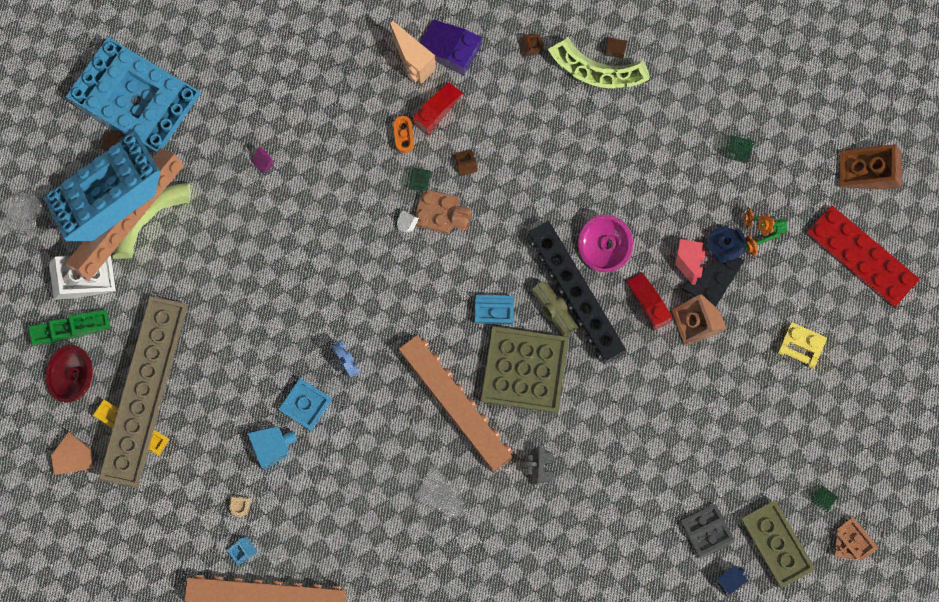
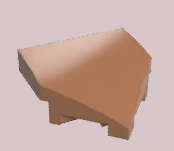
M70 431L51 455L54 475L94 468L89 444H85Z
M854 517L837 530L835 557L864 560L878 549V546Z

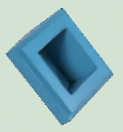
M248 537L239 539L227 549L237 566L257 553Z

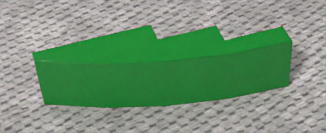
M107 310L70 315L65 319L29 326L28 331L31 346L33 347L110 329Z

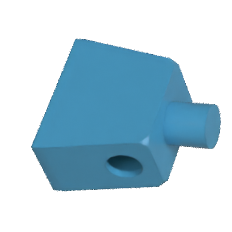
M279 426L248 433L263 471L289 456L290 452L287 445L297 442L294 431L282 434Z

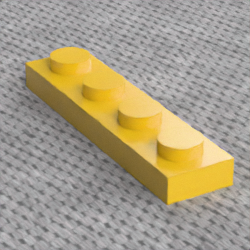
M103 400L93 417L113 429L119 408ZM154 430L149 451L160 456L170 441L169 438Z

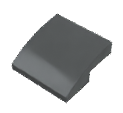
M716 504L681 520V524L699 559L735 542Z

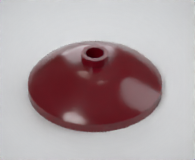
M65 345L56 350L51 356L46 368L45 377L48 391L54 399L64 403H72L82 398L87 392L93 375L92 362L88 353L79 346Z

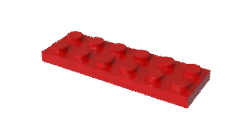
M833 205L807 232L811 239L893 308L900 303L920 280V278Z

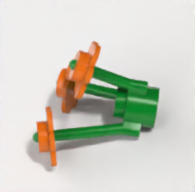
M749 208L743 215V224H746V230H750V227L753 225L752 221L759 222L758 229L761 230L763 236L772 233V235L756 242L750 235L745 237V249L752 256L758 253L757 245L774 238H780V234L787 232V222L784 218H770L769 214L754 217L752 208Z

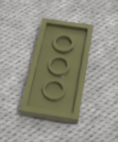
M776 500L741 518V522L780 589L816 570Z

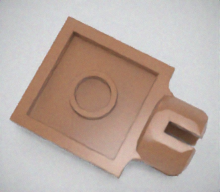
M424 189L415 217L419 218L416 226L449 235L453 228L461 230L469 228L470 224L467 222L472 221V211L470 208L459 205V197Z

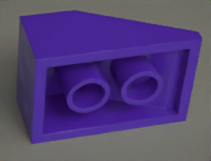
M433 19L420 44L435 55L436 62L464 76L482 46V37L467 29Z

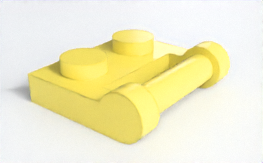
M792 322L778 354L790 356L808 364V367L814 369L827 337ZM788 344L812 353L813 357L811 358L788 348Z

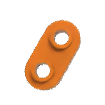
M399 116L393 123L395 144L400 153L406 154L414 148L412 122L407 116ZM405 125L406 128L400 129V126ZM406 142L408 143V146L403 147L402 144Z

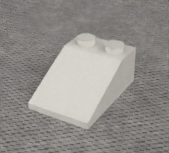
M111 255L90 281L76 275L65 264L71 256L54 257L49 262L54 300L73 299L116 291Z

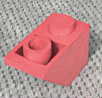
M680 239L675 265L691 284L696 285L697 278H701L703 267H700V262H703L705 257V251L702 250L703 243Z

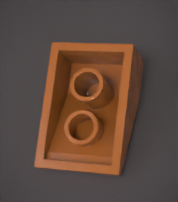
M896 144L840 151V187L880 190L902 188V152Z

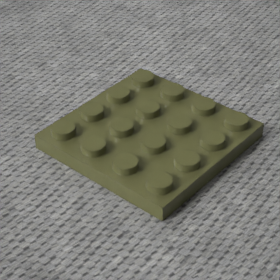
M493 326L481 403L558 414L569 337Z

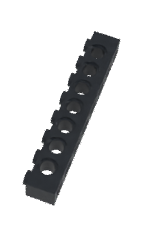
M548 220L530 230L529 238H527L530 246L536 248L539 253L537 254L539 261L547 266L548 270L546 271L549 278L556 281L558 293L561 297L564 296L566 298L567 308L571 313L574 312L577 317L575 319L580 329L584 328L587 333L585 335L586 340L590 345H594L597 350L595 354L600 362L603 361L606 365L626 353L625 346L550 221ZM549 242L552 246L546 249L541 244ZM553 258H559L561 260V263L555 265L551 262V260ZM562 274H569L571 279L564 281L560 276ZM572 290H578L580 292V295L578 297H574L570 294V292ZM588 306L590 311L583 313L580 311V307ZM591 322H597L600 325V327L598 329H592L589 324ZM602 338H606L609 340L610 344L607 346H603L600 344L599 340Z

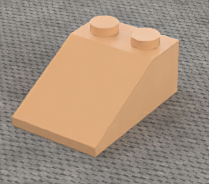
M392 21L390 23L392 38L408 73L407 76L413 82L417 81L422 84L436 69L435 55Z

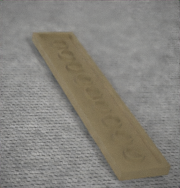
M152 296L149 297L99 477L100 481L139 489L187 312V304Z

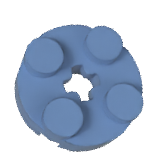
M342 340L334 343L331 348L347 375L352 378L361 373L355 363L352 364L354 359L350 352H345L346 347Z

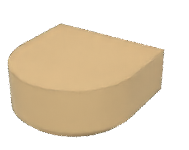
M231 496L230 512L238 518L246 516L250 510L251 499Z

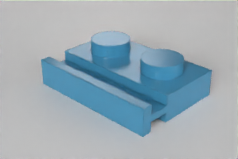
M476 295L475 324L513 325L514 296Z

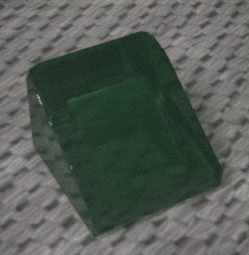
M413 168L409 189L427 192L431 171Z
M821 486L811 502L827 513L838 497L824 486Z

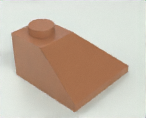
M698 295L672 309L684 345L712 337L726 330L720 311L703 295Z

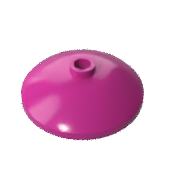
M611 215L597 216L589 220L581 230L578 243L582 259L590 268L598 272H613L622 268L629 261L633 252V236L629 227L621 219ZM610 240L613 242L611 247L609 246Z

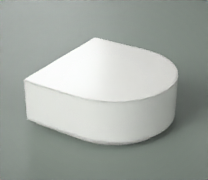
M402 210L397 221L398 229L406 233L411 232L419 218Z

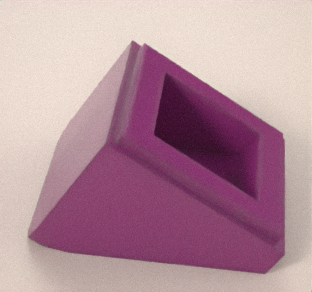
M258 147L252 162L264 174L274 166V163L262 147Z

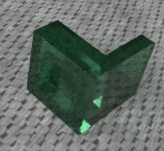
M732 135L726 158L747 164L754 141Z

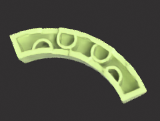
M569 37L548 48L553 58L561 67H564L575 78L593 86L602 88L631 87L649 80L650 77L644 60L623 66L601 64L582 54L573 45Z
M183 183L166 187L113 251V259L132 258L134 245L140 229L155 216V213L163 208L190 203L191 185Z

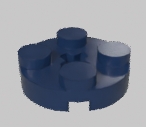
M722 226L710 233V238L707 240L708 251L718 262L724 263L745 253V236L738 228L734 230L729 229V226ZM726 241L727 243H730V244H729V245H723V242Z

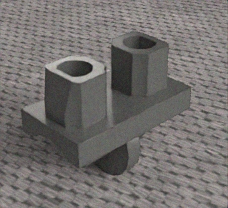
M538 447V449L532 450V455H527V462L521 463V467L527 468L526 475H531L532 485L552 481L553 473L550 470H544V463H552L553 453L545 451V447Z

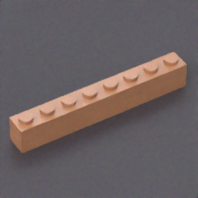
M160 148L152 158L160 171L155 196L94 241H83L65 264L76 275L90 281L184 167V164L174 153Z
M418 335L399 348L400 354L490 470L495 473L512 460L511 453L513 451L506 443L502 444L499 440L501 436L495 428L491 430L487 424L489 421L483 413L479 414L477 412L475 402L471 398H466L463 394L465 390L460 383L455 384L451 379L453 375L447 367L444 369L440 365L442 361L439 356L429 351L428 348L430 346L424 338L420 339Z
M193 575V578H187L185 602H346L347 592L343 590V587L339 586L323 589L322 585H311V588L303 587L304 584L292 583L291 586H284V582L272 581V585L264 584L262 580H252V583H245L244 579L240 578L225 581L224 577H213V580H207L205 576Z

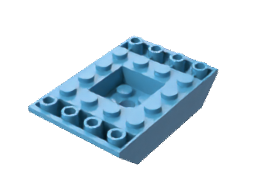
M108 37L66 98L88 116L115 132L123 133L124 137L136 131L147 150L157 153L160 148L163 149L201 95V92ZM140 97L141 102L138 105H133V98Z
M134 131L125 136L119 143L110 147L101 156L96 157L86 167L81 168L71 178L66 179L60 186L50 191L44 199L66 241H94L155 196L160 171L140 136Z

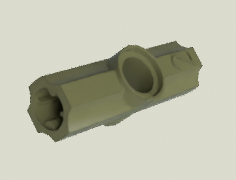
M546 281L538 283L532 289V292L542 305L544 316L548 320L553 321L563 337L572 334L577 330L578 326L567 312L568 309L565 301L555 295Z

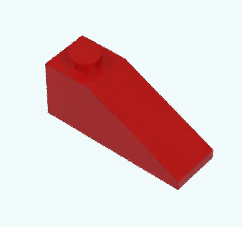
M448 82L413 117L414 125L429 136L461 98L463 92Z
M644 273L626 281L653 331L671 323L672 315Z

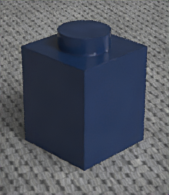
M735 565L715 582L728 597L748 581L746 579L748 575L742 567L738 568Z

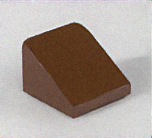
M540 34L524 35L518 40L522 57L544 52Z
M608 38L605 56L624 59L627 41Z
M106 131L100 148L108 151L110 147L124 139L123 133Z
M472 150L454 154L460 176L478 171Z

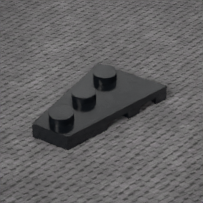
M740 257L724 263L716 260L702 271V276L697 278L696 285L689 282L682 290L693 297L703 295L716 307L745 260Z

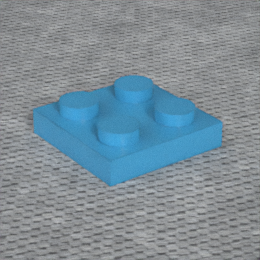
M300 378L279 408V411L312 432L333 399Z

